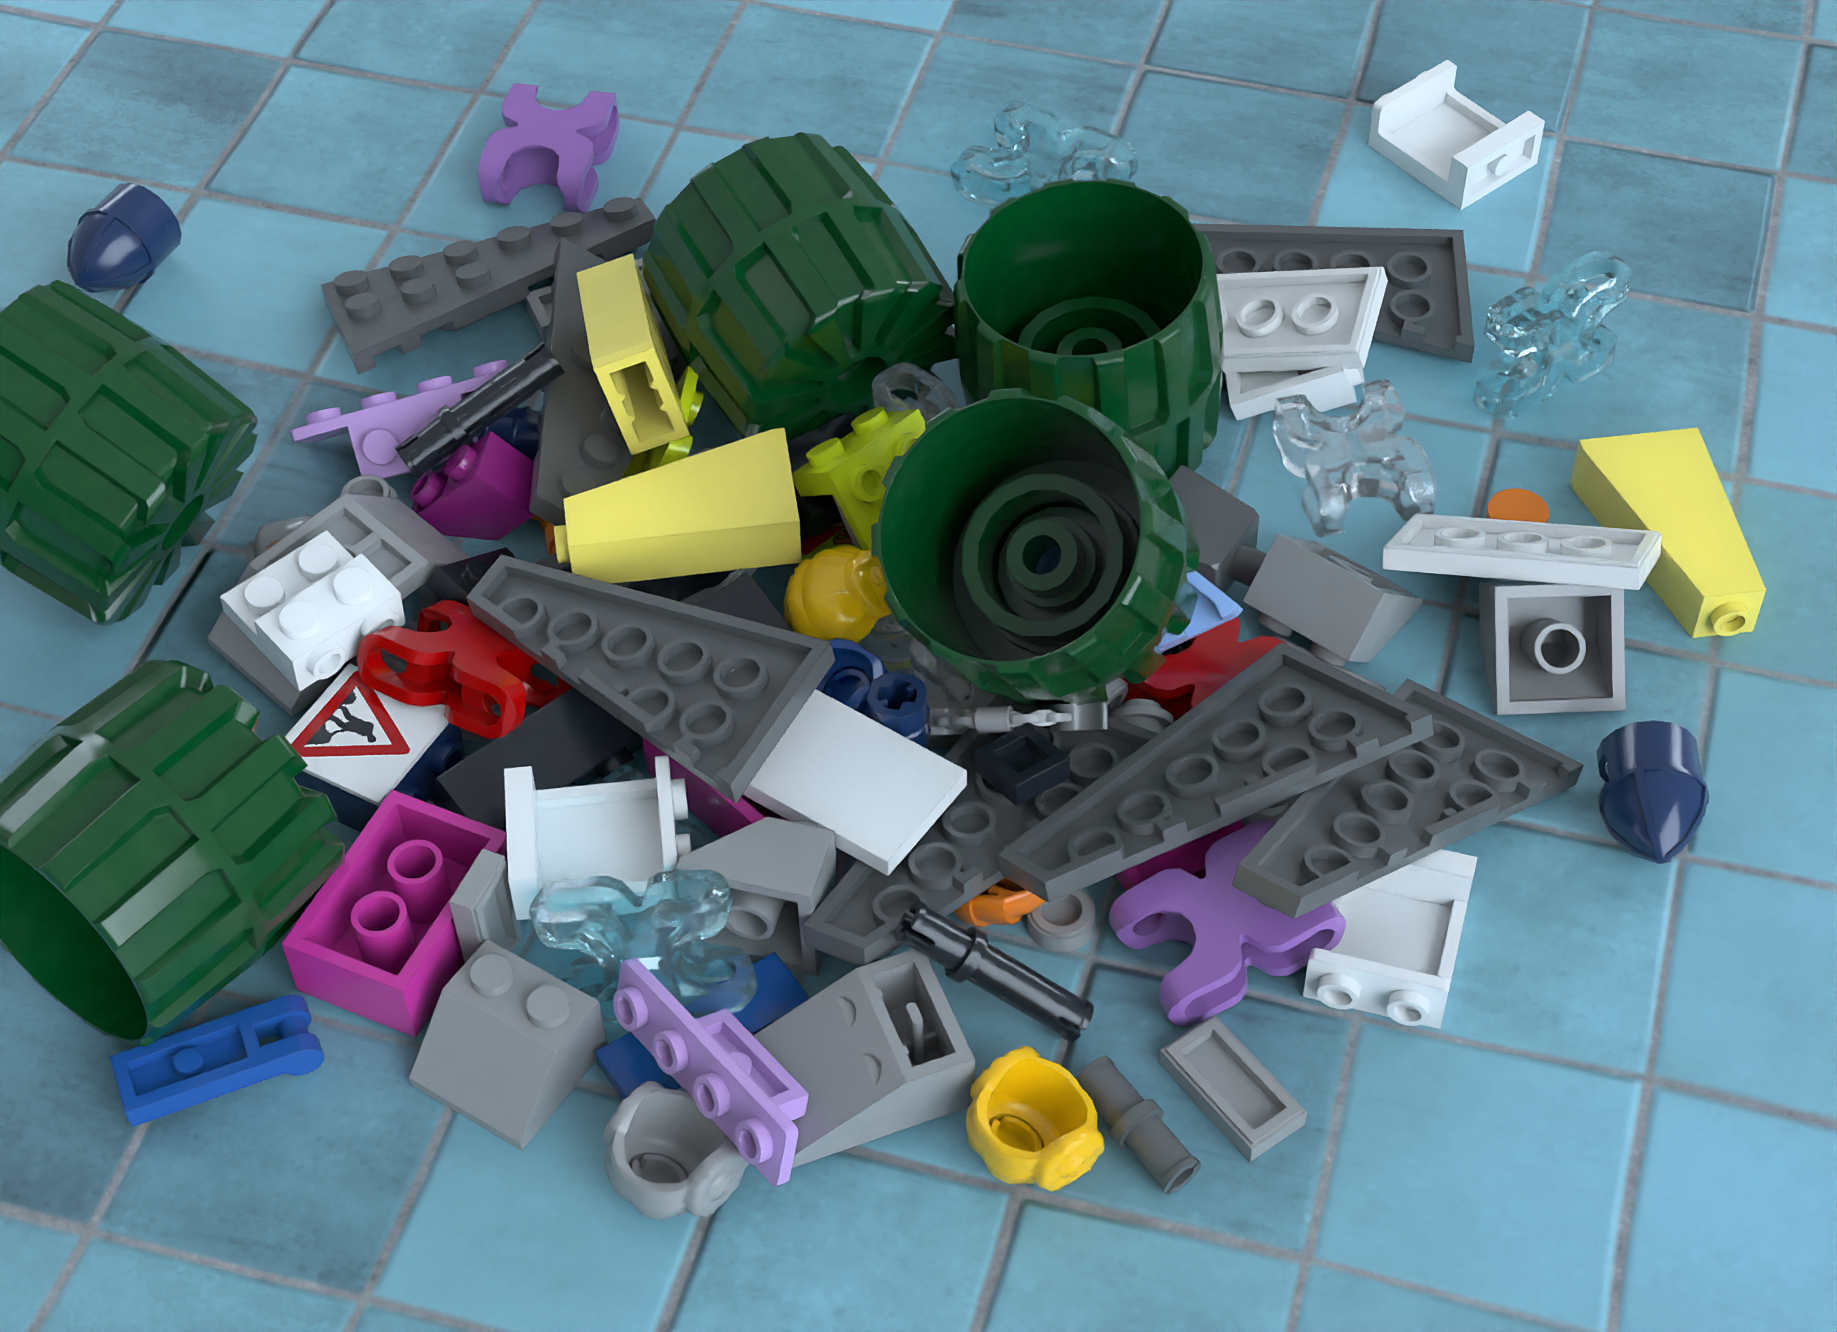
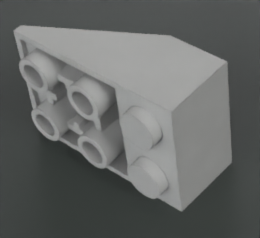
M915 949L855 968L753 1035L809 1093L805 1116L792 1120L798 1129V1139L792 1168L968 1108L973 1101L970 1096L971 1084L975 1082L974 1056L928 957Z

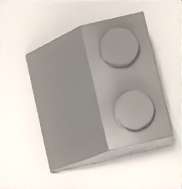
M1281 534L1276 535L1243 599V602L1261 611L1257 619L1259 623L1287 637H1291L1294 631L1313 641L1309 649L1313 654L1331 664L1344 666L1346 661L1369 663L1415 614L1423 601L1421 597L1321 542Z
M1521 580L1479 582L1480 647L1494 714L1513 715L1626 710L1624 589Z
M766 817L679 858L675 870L687 948L754 963L775 952L788 970L813 976L818 975L825 953L805 945L803 925L838 884L834 830L820 828L811 822L802 820L791 822Z
M486 939L442 989L409 1076L410 1083L413 1087L523 1151L597 1061L595 1051L607 1045L600 1003L577 988Z

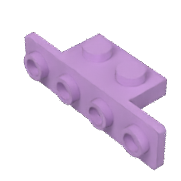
M507 360L494 361L472 368L474 378L453 384L451 376H442L416 384L418 394L398 400L395 392H386L360 400L362 410L341 415L339 407L310 413L305 416L306 426L290 430L292 440L298 443H313L350 433L361 476L374 475L387 480L412 473L394 447L415 435L438 417L436 411L445 405L451 408L507 368ZM478 436L473 438L475 443L478 441ZM452 454L448 455L434 466L447 463Z
M637 957L622 961L618 987L613 998L615 1015L620 1025L625 1030L631 1031L655 1057L657 1064L663 1072L671 1075L686 1092L691 1094L700 1112L706 1118L712 1119L736 1145L747 1163L754 1165L774 1187L788 1182L798 1139V1129L792 1120L805 1116L809 1093L727 1008L695 1019Z

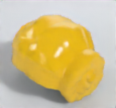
M851 545L825 549L815 554L812 559L800 561L798 567L794 569L795 574L790 576L783 603L786 622L794 630L793 632L826 641L839 638L859 643L871 632L879 618L892 613L884 600V595L888 588L881 564L871 556V550H861Z
M1020 1046L1004 1056L996 1058L990 1067L984 1069L975 1082L971 1084L970 1096L973 1101L967 1110L965 1120L968 1143L983 1159L989 1172L997 1179L1007 1184L1036 1182L1040 1188L1054 1192L1090 1171L1099 1155L1103 1153L1105 1146L1104 1138L1097 1129V1111L1089 1095L1081 1088L1078 1081L1068 1070L1057 1063L1041 1057L1032 1047Z

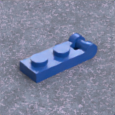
M299 995L282 996L163 1037L148 1046H137L109 1056L124 1111L131 1127L284 1073L300 1076L316 1070L324 1061V1053L318 1037L308 1031L311 1023V1014L306 1000ZM271 1035L281 1038L263 1046H260L259 1039Z

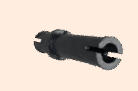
M541 341L536 347L527 352L526 355L481 385L465 399L459 401L451 408L447 405L436 411L438 414L436 419L394 448L410 471L419 479L424 473L433 468L435 464L455 452L461 445L467 444L471 447L475 443L473 438L483 432L485 428L501 419L533 396L535 392L566 372L545 343Z
M920 900L915 901L909 906V912L915 915L914 919L906 913L901 917L895 932L896 941L901 944H907L944 966L945 975L957 983H962L965 980L970 981L1060 1034L1068 1042H1074L1081 1036L1080 1031L1073 1028L1074 1023L1083 1030H1086L1094 1012L1092 1002L1080 998L989 944L985 932L976 927H970L966 930L928 908Z

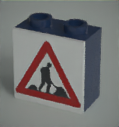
M351 663L346 666L285 736L308 765L294 777L297 784L327 794L337 815V822L359 832H362L391 790L427 802L430 799L436 778L464 760L466 753L460 728L449 723L444 717L445 705L420 707L399 702L365 684L360 677L358 667Z

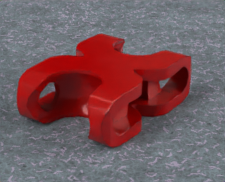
M442 600L422 609L418 618L417 632L398 626H386L363 637L357 650L359 674L369 687L407 705L425 707L443 704L445 705L444 717L449 723L489 739L502 738L523 723L526 705L542 708L572 688L570 684L558 676V685L555 687L532 675L531 670L538 661L473 616L470 606L454 600ZM441 621L448 625L449 628L447 630L441 631ZM382 648L407 661L408 665L404 672H395L386 665L381 654ZM499 704L501 716L493 713L491 707Z
M1237 616L1180 643L1179 645L1184 650L1178 654L1164 655L1167 661L1147 680L1132 684L1123 676L1120 677L1128 683V693L1122 703L1132 699L1155 701L1160 704L1162 709L1168 711L1173 716L1175 722L1279 643L1284 642L1275 637L1259 636L1242 643L1238 642L1241 622Z

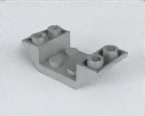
M345 493L248 563L237 585L326 530L353 558L362 553L401 593L402 600L416 591L431 605L442 601L427 586L434 573L440 566L471 557L398 498ZM223 610L208 636L209 645L292 717L320 697L340 674V670H338L334 675L326 679H319L299 692Z

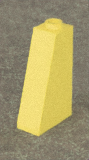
M633 253L577 272L593 369L631 455L689 436L690 433L651 297Z
M785 428L771 429L564 498L566 525L554 526L558 564L571 563L573 574L611 584L800 563L802 561L800 520Z
M1688 428L1579 440L1570 479L1573 491L1602 527L1658 531L1659 534H1662L1661 555L1647 576L1646 582L1692 638L1715 635L1732 636L1738 633L1752 632L1766 588L1699 429Z

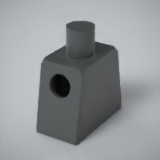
M1181 465L1169 479V482L1194 525L1200 550L1199 563L1195 571L1224 594L1234 581L1250 587L1267 555L1256 549L1259 526L1258 513L1254 508L1192 469Z

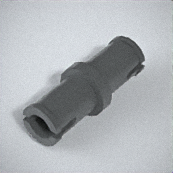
M1103 1056L1094 1060L1081 1071L1076 1080L1093 1101L1095 1109L1111 1126V1139L1120 1149L1129 1148L1159 1182L1160 1188L1164 1192L1170 1194L1182 1188L1196 1175L1201 1166L1200 1161L1189 1153L1162 1121L1164 1112L1153 1099L1144 1100L1114 1066L1115 1064L1110 1057Z

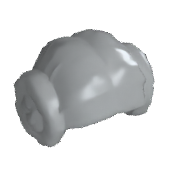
M655 1081L642 1083L627 1098L623 1099L603 1132V1142L608 1147L605 1156V1169L613 1190L617 1195L627 1199L642 1215L648 1218L663 1221L687 1212L694 1216L708 1217L739 1187L744 1170L748 1166L736 1145L712 1119L706 1118L700 1112L689 1092L665 1088Z

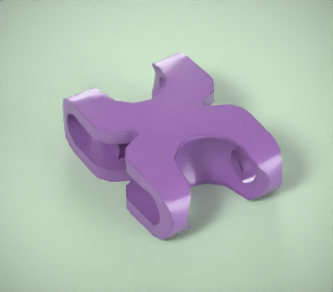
M514 83L501 108L503 120L509 128L499 129L489 136L480 158L478 175L483 202L510 204L521 189L535 184H549L558 187L563 194L564 202L561 210L587 212L599 187L598 175L591 166L602 164L610 158L618 136L620 122L616 93L590 91L581 104L566 110H551L542 107L538 103L536 95L539 85Z
M1265 819L1251 823L1213 843L1205 855V878L1199 879L1181 868L1165 869L1130 888L1113 902L1109 914V924L1117 937L1128 947L1140 950L1168 940L1186 942L1193 947L1192 954L1168 972L1160 985V1005L1169 1020L1178 1026L1188 1027L1198 1024L1240 1002L1248 990L1246 970L1248 966L1253 965L1271 976H1287L1308 965L1311 949L1319 948L1331 951L1340 943L1343 937L1346 920L1332 901L1293 919L1276 909L1263 905L1256 898L1232 886L1238 864L1276 824L1275 821Z

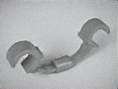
M1076 703L1054 704L1049 706L1050 710H1035L1029 714L1014 711L1011 706L977 707L973 713H971V709L966 708L930 709L928 725L931 732L929 735L964 734L969 727L976 728L979 734L1009 733L1014 730V727L1021 726L1024 723L1034 726H1050V730L1055 731L1108 729L1107 703H1088L1078 706Z

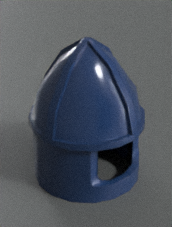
M133 183L119 184L95 208L88 209L79 218L77 228L68 242L67 269L75 285L87 292L95 293L123 290L136 284L145 283L155 273L156 267L180 245L182 233L179 222L170 207L152 191L144 186Z
M1655 720L1634 722L1611 732L1601 741L1596 751L1599 775L1606 782L1598 796L1599 811L1611 837L1632 855L1657 864L1671 862L1673 857L1683 851L1701 825L1705 816L1706 806L1709 802L1708 786L1702 778L1697 740L1688 729L1671 722Z

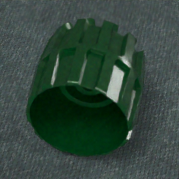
M799 132L794 136L771 139L767 136L742 145L741 149L715 163L711 162L693 176L689 184L678 196L664 207L652 226L654 232L648 250L642 256V275L651 291L650 297L687 366H690L698 375V382L742 439L771 429L785 428L786 441L788 442L850 411L856 417L877 407H884L886 412L898 411L897 407L908 397L921 404H925L943 382L931 371L934 364L956 359L955 332L952 327L954 324L953 291L915 230L893 201L843 146H831L819 134Z
M1072 178L1045 183L1044 187L1017 198L1010 197L990 210L989 218L974 234H969L966 237L957 256L958 281L954 284L953 290L955 354L966 406L988 398L991 390L1021 387L1034 397L1055 401L1062 395H1067L1094 408L1129 433L1158 461L1168 480L1181 465L1195 471L1202 463L1203 450L1210 446L1217 434L1224 363V340L1215 259L1207 235L1195 229L1189 221L1187 209L1169 196L1161 197L1135 186V182L1114 178L1074 181Z
M55 280L49 285L42 286L38 284L20 294L15 301L0 312V566L98 625L107 626L126 619L144 605L153 585L162 586L180 566L181 547L198 546L215 523V520L204 511L231 497L244 474V472L236 469L254 450L258 434H254L252 431L257 425V417L248 406L171 345L75 286Z
M1021 387L991 390L988 398L956 410L948 406L926 421L924 433L903 456H895L881 482L886 487L879 519L877 523L871 526V556L881 564L888 588L884 595V600L899 625L920 644L924 645L942 665L958 678L985 692L1037 707L1040 706L1041 700H1062L1070 704L1076 703L1077 706L1088 703L1107 702V684L1122 676L1130 683L1136 684L1147 680L1167 661L1158 648L1166 633L1180 635L1191 622L1198 595L1187 581L1186 573L1194 572L1197 569L1200 550L1194 525L1153 455L1119 425L1094 408L1067 395H1062L1056 401L1034 397ZM1059 545L1061 559L1058 566L1047 574H1037L1035 569L1041 556L1050 547Z
M156 659L146 661L54 726L0 775V944L32 976L33 980L56 1001L62 1003L86 1024L102 1034L110 1035L132 1046H148L258 961L301 917L327 879L345 861V843L323 826L337 821V815L327 794L300 786L295 781L294 777L308 765L290 742L280 734H275L262 741L255 733L261 714L257 708L229 686L221 684L214 687L210 675L204 670L178 660L164 661Z

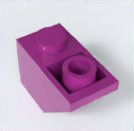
M489 432L471 447L467 444L461 445L452 454L447 464L436 472L428 470L416 481L410 492L409 499L414 502L411 510L444 536L498 541L534 515L529 512L534 462L493 432Z

